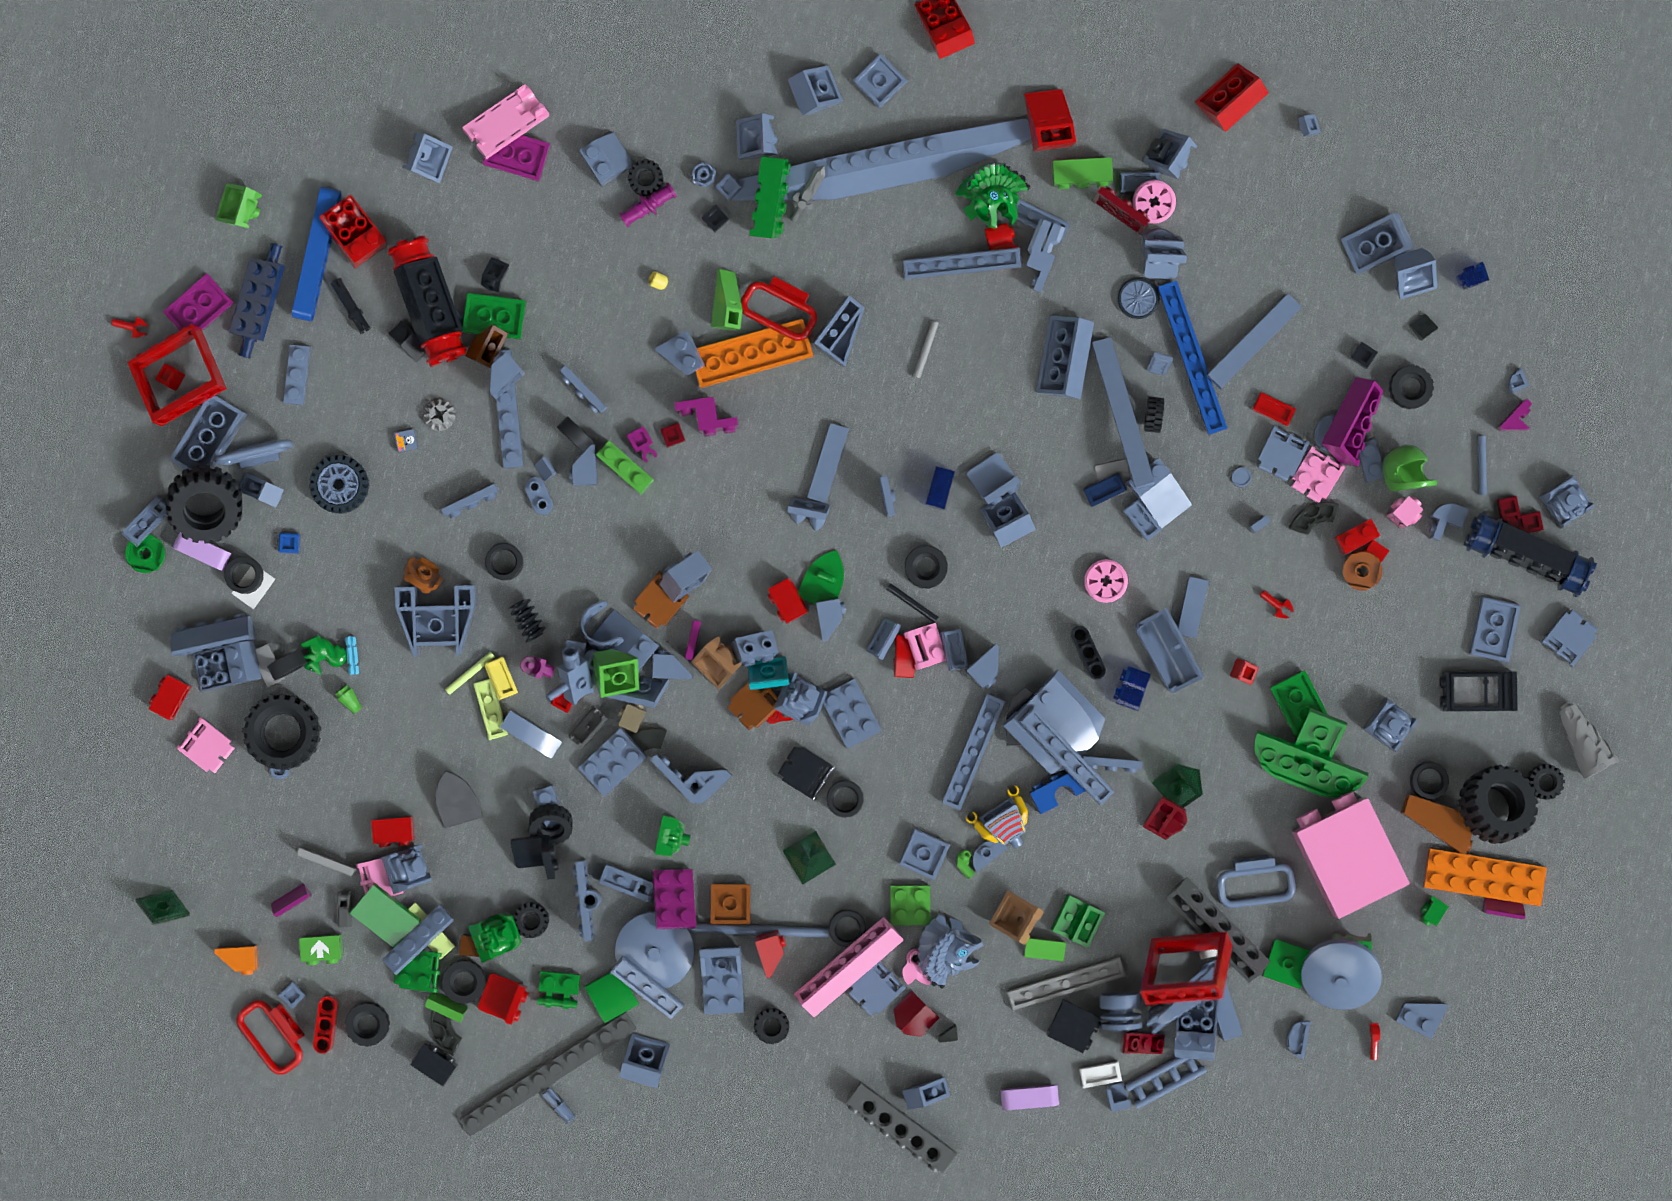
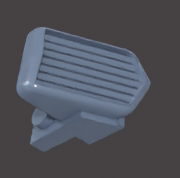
M1162 228L1142 234V253L1144 255V275L1146 278L1175 279L1177 277L1178 265L1186 263L1187 258L1183 250L1184 241L1181 236H1176Z

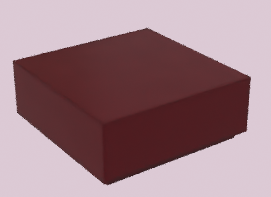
M679 422L660 429L667 448L685 442Z

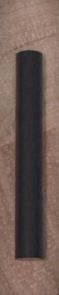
M890 583L886 589L933 623L938 619L936 614Z

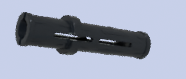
M338 278L337 283L335 280L331 282L330 285L349 314L348 318L354 322L359 333L363 334L365 333L364 331H369L371 327L362 315V309L358 308L342 279Z

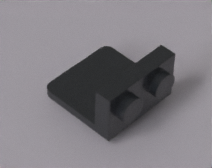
M550 835L511 839V848L517 868L545 866L547 880L555 879V871L559 870L558 859L554 858L556 857L555 846L551 844Z

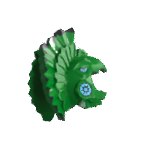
M1006 163L986 164L984 167L981 166L978 170H975L973 175H969L964 179L955 191L956 197L964 196L966 199H972L971 204L963 209L970 221L978 217L988 227L996 229L997 211L1001 213L1002 217L1009 219L1010 225L1014 224L1018 216L1016 204L1019 201V195L1017 193L1028 191L1030 185L1025 183V176L1018 175L1017 171H1010V166H1006Z

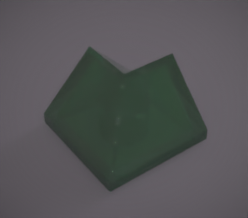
M1174 763L1152 782L1162 796L1183 808L1203 795L1200 770Z
M817 831L783 850L802 885L836 865Z
M173 890L136 899V903L153 925L190 916V912Z

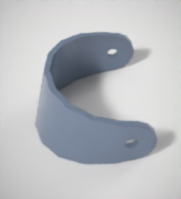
M606 601L597 602L587 608L581 619V628L585 640L591 648L597 651L613 649L624 641L622 637H616L609 641L599 642L594 641L586 634L587 625L591 618L607 606Z

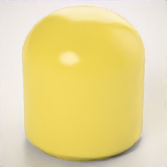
M654 271L649 277L648 284L651 287L663 290L668 284V278L666 275Z

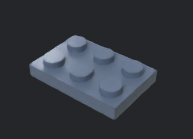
M855 679L826 694L823 704L847 749L882 731Z
M620 728L583 762L578 769L605 797L648 756Z

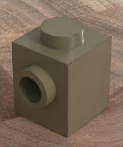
M634 703L632 705L627 704L626 707L622 706L618 715L621 718L618 726L638 733L646 711L643 710L644 706Z

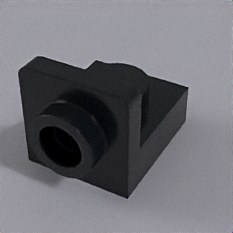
M491 257L482 274L481 285L490 291L499 292L501 283L509 269V264Z

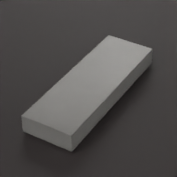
M303 847L299 848L297 856L350 876L355 875L357 870L356 867Z

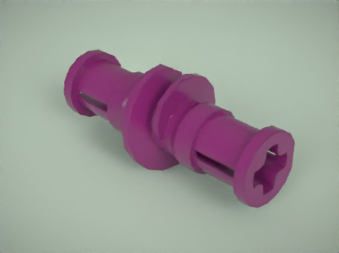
M668 182L665 187L657 192H653L649 197L648 195L646 198L639 195L640 202L634 204L633 207L623 213L619 212V215L628 228L630 227L629 224L637 219L643 218L646 214L649 216L650 211L657 215L656 208L662 206L663 203L673 197L677 198V195Z

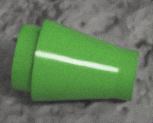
M345 685L335 693L336 699L349 709L352 714L363 708L352 687L350 688L348 685Z

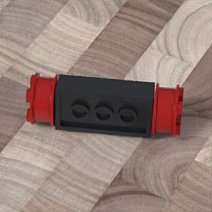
M425 235L414 238L413 241L408 242V239L397 242V246L389 248L387 254L392 256L395 265L393 272L419 345L426 352L428 358L426 364H429L430 367H435L445 360L447 363L458 360L457 357L466 354L467 347H463L460 339L463 329L437 256L434 257V254H430L427 246L429 240L425 238Z

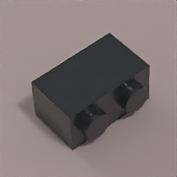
M425 1043L410 1065L443 1087L458 1064L455 1063L456 1060L448 1054L444 1056L438 1052L440 1049L434 1044L429 1043L428 1045Z

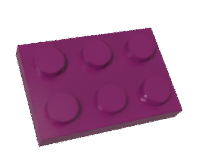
M521 135L488 159L484 157L483 166L540 182L550 143Z
M206 273L166 308L163 313L179 331L184 326L188 327L191 324L201 328L203 331L232 306L234 302L212 277Z
M653 870L656 929L696 928L693 870Z

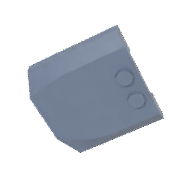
M1056 670L1018 712H1014L1002 725L1049 774L1065 769L1019 722L1032 707L1054 727L1081 757L1099 739L1105 721L1101 713L1059 670Z

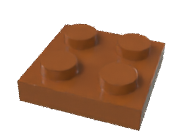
M711 884V924H750L751 884Z

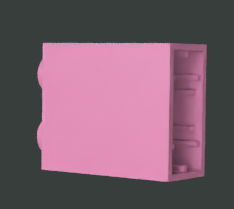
M1353 791L1331 801L1335 810L1322 817L1318 809L1299 816L1296 820L1300 827L1291 831L1332 916L1338 919L1410 884L1369 799L1364 797L1357 799Z

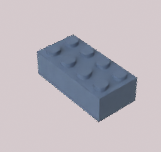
M216 395L208 399L201 406L169 460L183 469L188 468L189 471L193 470V466L199 465V468L211 465V468L215 469L218 465L215 463V458L226 452L246 419L247 414Z

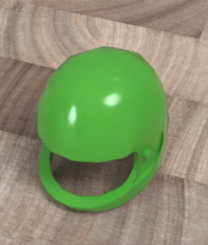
M1404 444L1392 449L1385 456L1382 471L1390 492L1437 486V480L1428 479L1424 475L1422 466L1428 461V458L1417 446Z

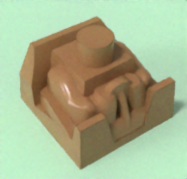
M718 636L704 646L691 662L718 690L742 665L740 662L736 664L732 647L720 643V637Z
M1008 890L989 925L1017 942L1026 945L1030 938L1029 933H1031L1036 924V920H1040L1044 911Z

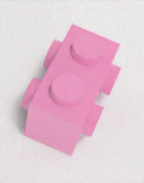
M1401 497L1390 506L1392 510L1386 516L1402 529L1408 525L1415 524L1422 517L1420 514L1423 511L1420 507L1422 504L1415 497Z

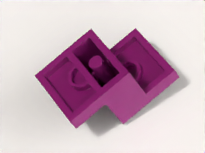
M714 397L675 403L676 412L681 414L682 417L691 416L696 411L699 432L704 434L705 437L715 436L718 431H723L724 434L736 432L735 429L739 428L737 417L718 420Z

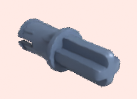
M548 1088L542 1094L554 1108L553 1112L556 1111L566 1124L576 1117L565 1104L566 1101H562L552 1088Z

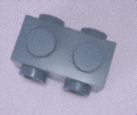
M772 630L738 637L731 643L736 663L740 662L742 665L744 664V667L754 665L756 661L762 660L763 663L772 661L778 653Z

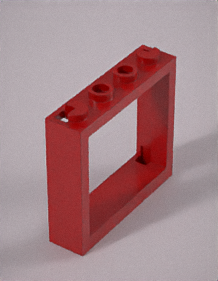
M193 324L188 327L184 326L181 331L167 336L164 341L150 346L147 351L136 354L135 358L127 362L151 421L161 427L227 389L202 329ZM195 339L211 380L160 409L144 368Z
M1216 932L1151 938L1140 990L1146 1005L1222 999L1232 950V943L1228 933ZM1218 949L1212 980L1154 984L1160 954Z

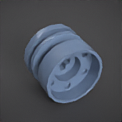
M1111 992L1099 995L1100 1008L1109 1010V1013L1100 1015V1019L1109 1020L1108 1022L1100 1023L1101 1029L1113 1032H1127L1142 1028L1141 1021H1133V1019L1142 1018V1014L1133 1012V1009L1142 1006L1141 993Z

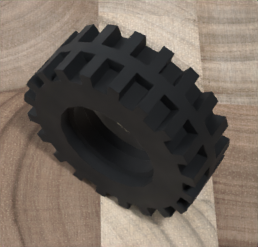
M285 694L270 695L264 700H259L255 707L250 708L248 717L244 719L246 721L245 727L242 728L244 733L243 742L248 748V753L258 763L272 769L290 770L310 760L309 757L316 752L317 744L321 739L319 737L321 726L318 723L319 718L313 712L312 707L299 698ZM279 714H288L294 717L299 723L301 730L297 744L285 751L272 748L266 742L264 735L268 721Z

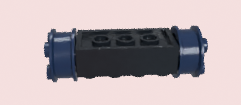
M1483 511L1478 517L1473 519L1470 528H1473L1470 535H1467L1463 544L1466 546L1467 551L1472 549L1479 552L1483 558L1490 553L1491 557L1496 559L1503 558L1512 566L1526 568V571L1530 574H1540L1549 582L1555 583L1556 581L1558 582L1557 589L1559 591L1562 589L1573 593V597H1578L1582 591L1585 592L1590 584L1588 578L1590 574H1593L1597 566L1593 557L1587 559L1579 555V552L1576 550L1571 552L1504 522L1502 523V518H1492L1487 515L1486 511Z

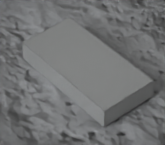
M266 644L256 649L260 673L267 687L269 688L285 680L286 677L274 680L267 668L269 664L277 660L270 645Z

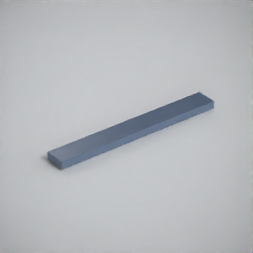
M1109 337L1092 342V347L1134 487L1138 489L1153 485L1155 482L1112 339Z

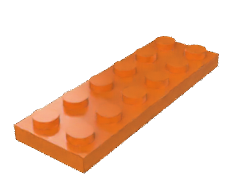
M803 319L781 325L795 333H801L805 329ZM768 328L697 348L705 366L697 370L696 375L701 389L814 356L809 338L803 341H795Z
M1429 848L1423 887L1541 906L1547 867Z

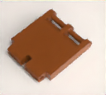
M660 571L634 601L637 605L633 608L643 618L649 613L651 616L647 621L656 629L661 625L666 626L690 597L686 594L682 597V600L678 599L673 603L659 585L660 581L658 579H663Z
M748 682L730 699L732 703L727 708L737 718L743 714L739 721L748 730H751L753 727L757 729L776 711L774 709L776 702L773 701L769 694L776 701L778 696L773 692L772 687L765 688V690H750Z

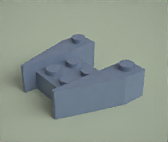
M476 585L454 586L455 605L418 606L416 586L395 587V607L413 657L419 656V646L456 645V656L462 655L477 605Z

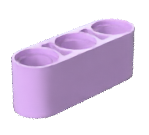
M181 532L172 548L221 571H224L232 554L211 543L204 544V541L195 543L192 542L191 538L186 540L182 538Z
M1058 1085L1001 1089L1002 1110L1058 1106Z

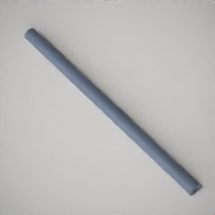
M696 923V928L689 929L690 933L761 935L779 930L780 935L818 938H828L829 928L711 923Z

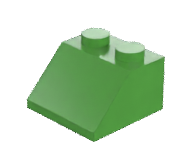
M614 649L593 653L595 685L601 698L639 690L638 658L636 656Z

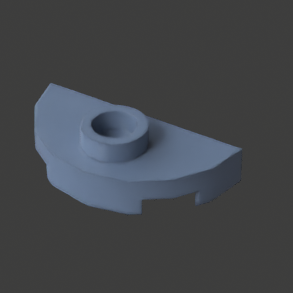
M1336 415L1322 418L1314 429V439L1317 446L1327 453L1330 452L1322 445V441Z
M986 841L980 844L973 856V866L976 872H979L1008 848L1000 842Z
M1302 1020L1295 1023L1289 1029L1287 1035V1045L1290 1051L1296 1057L1303 1060L1310 1020Z

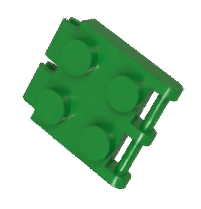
M422 950L397 975L394 974V984H399V988L438 993L436 985L437 975H440L438 970L439 957L442 956V953ZM434 957H435V966H434V970H432V968H433V959H434ZM432 974H434V975H433V985H432V987H431V977H432Z

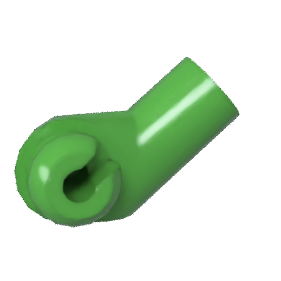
M962 850L957 855L956 866L969 880L975 874L969 867L971 853L968 850Z

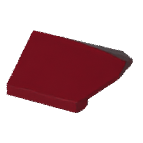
M1162 796L1153 806L1143 827L1167 840L1170 836L1182 831L1186 825V809Z
M912 990L893 1009L896 1026L905 1035L922 1037L940 1018Z

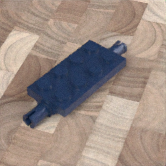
M270 243L267 258L264 260L250 257L229 330L231 334L242 336L243 341L238 356L251 359L254 343L257 340L264 341L285 268L284 265L278 263L283 247L279 244Z

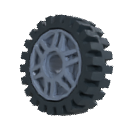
M333 455L323 459L313 469L309 479L310 493L314 501L324 510L338 514L348 513L357 509L365 501L364 499L367 497L369 489V479L365 469L356 460L348 456ZM338 479H342L344 486L342 489L337 490L335 482Z

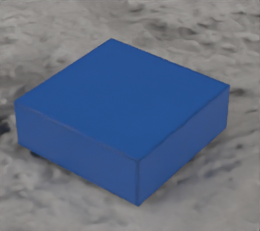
M279 533L278 553L299 554L300 534Z

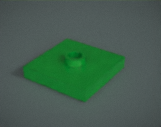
M1274 939L1268 956L1270 963L1264 969L1262 976L1301 989L1302 965L1310 951Z

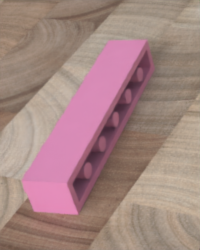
M883 917L794 993L800 1004L815 1017L903 941V938Z

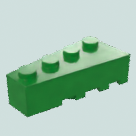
M761 156L757 181L758 184H761V187L757 189L755 194V202L758 206L752 213V220L755 225L754 229H750L749 236L773 239L780 237L784 232L782 215L786 213V203H784V196L788 193L786 177L790 174L791 167L786 158Z

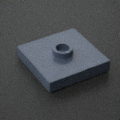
M880 53L852 82L880 109L908 80Z
M882 476L879 478L886 517L890 518L895 516L893 502L896 499L894 490L889 488L887 476Z
M914 828L898 865L935 880L950 844Z

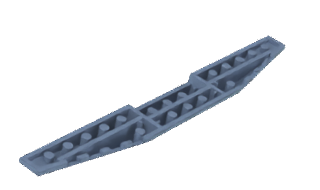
M1028 118L940 133L791 166L790 174L786 177L788 193L784 196V200L792 201L793 196L797 192H800L799 199H802L801 193L816 168L823 165L825 166L826 175L812 200H835L948 176L960 169L969 167L974 163L1032 140ZM758 175L738 179L737 181L743 188L733 197V200L755 201L756 191L761 187V184L757 182Z

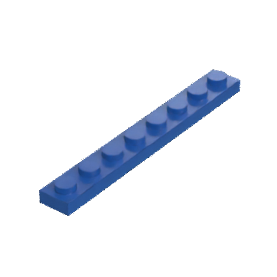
M1177 280L1159 286L1158 291L1207 433L1211 435L1226 430L1228 428L1212 381L1206 376L1208 370Z

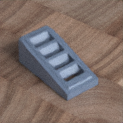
M1154 352L1150 357L1147 371L1165 376L1173 358Z

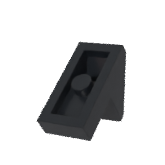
M403 320L388 333L416 362L426 353L424 349H421L415 332Z

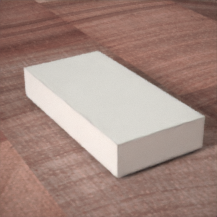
M1118 1061L1079 1068L1083 1088L1122 1081Z

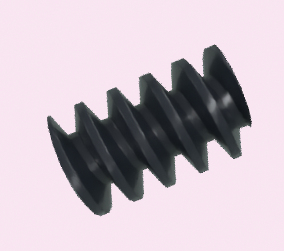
M524 599L508 608H514L510 613L511 616L517 615L514 622H521L518 629H525L521 635L523 637L529 636L525 641L526 643L542 636V632L546 629L545 626L539 627L542 619L535 620L538 612L531 613L535 606H528L531 599Z

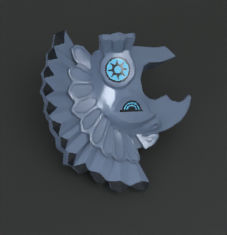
M938 914L936 919H931L930 924H926L925 929L922 930V936L919 937L918 966L933 987L938 985L943 989L949 973L956 975L962 970L972 969L979 964L980 961L978 959H970L969 955L983 947V942L979 937L965 931L962 928L961 921L949 918L948 925L944 915Z

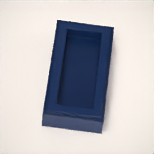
M1117 473L1083 489L1092 508L1127 491L1120 474Z

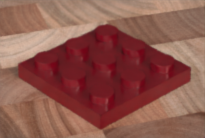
M1101 186L1092 202L1141 235L1150 221L1147 218L1148 215L1140 209L1137 211L1132 208V203L1127 199L1118 198L1115 195L1116 192L1110 187L1106 186L1104 188Z

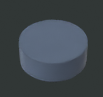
M270 768V774L275 779H284L290 773V770Z

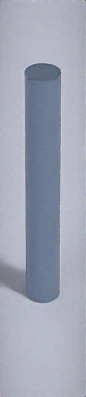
M1478 436L1479 495H1487L1486 436Z

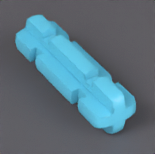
M348 636L345 638L347 664H349L348 673L355 675L359 674L357 647H355L356 637Z

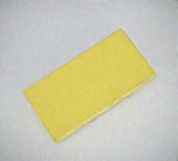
M504 657L484 664L498 700L518 693Z

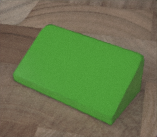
M1029 938L1025 945L1024 957L1064 961L1066 942Z
M434 992L430 994L425 1004V1007L461 1023L469 1008L464 1004L451 1001L450 998L440 993Z

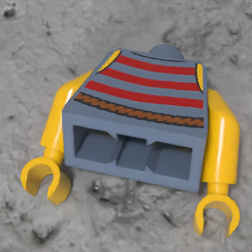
M1014 785L1017 793L1011 794L1009 789H1007V795L1011 798L981 816V821H978V815L975 812H972L975 815L974 821H970L967 816L966 820L974 824V828L982 838L993 843L1000 842L1003 846L1010 842L1013 848H1018L1023 844L1020 835L1026 832L1025 825L1027 823L1028 809L1022 797L1018 796L1019 788Z

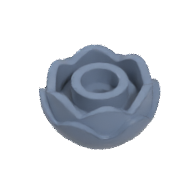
M701 162L692 168L691 177L695 184L706 187L714 182L716 172L713 166L707 162Z

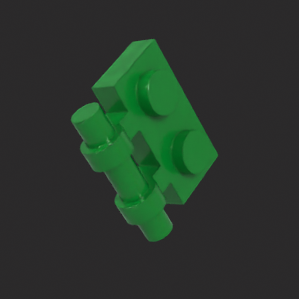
M541 971L539 991L546 992V998L538 997L537 1005H545L546 1008L556 1006L563 1007L566 1010H569V1008L577 1009L578 1001L570 1000V995L579 994L580 975ZM553 993H563L564 999L552 998Z

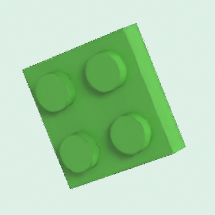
M890 885L891 925L930 924V885Z

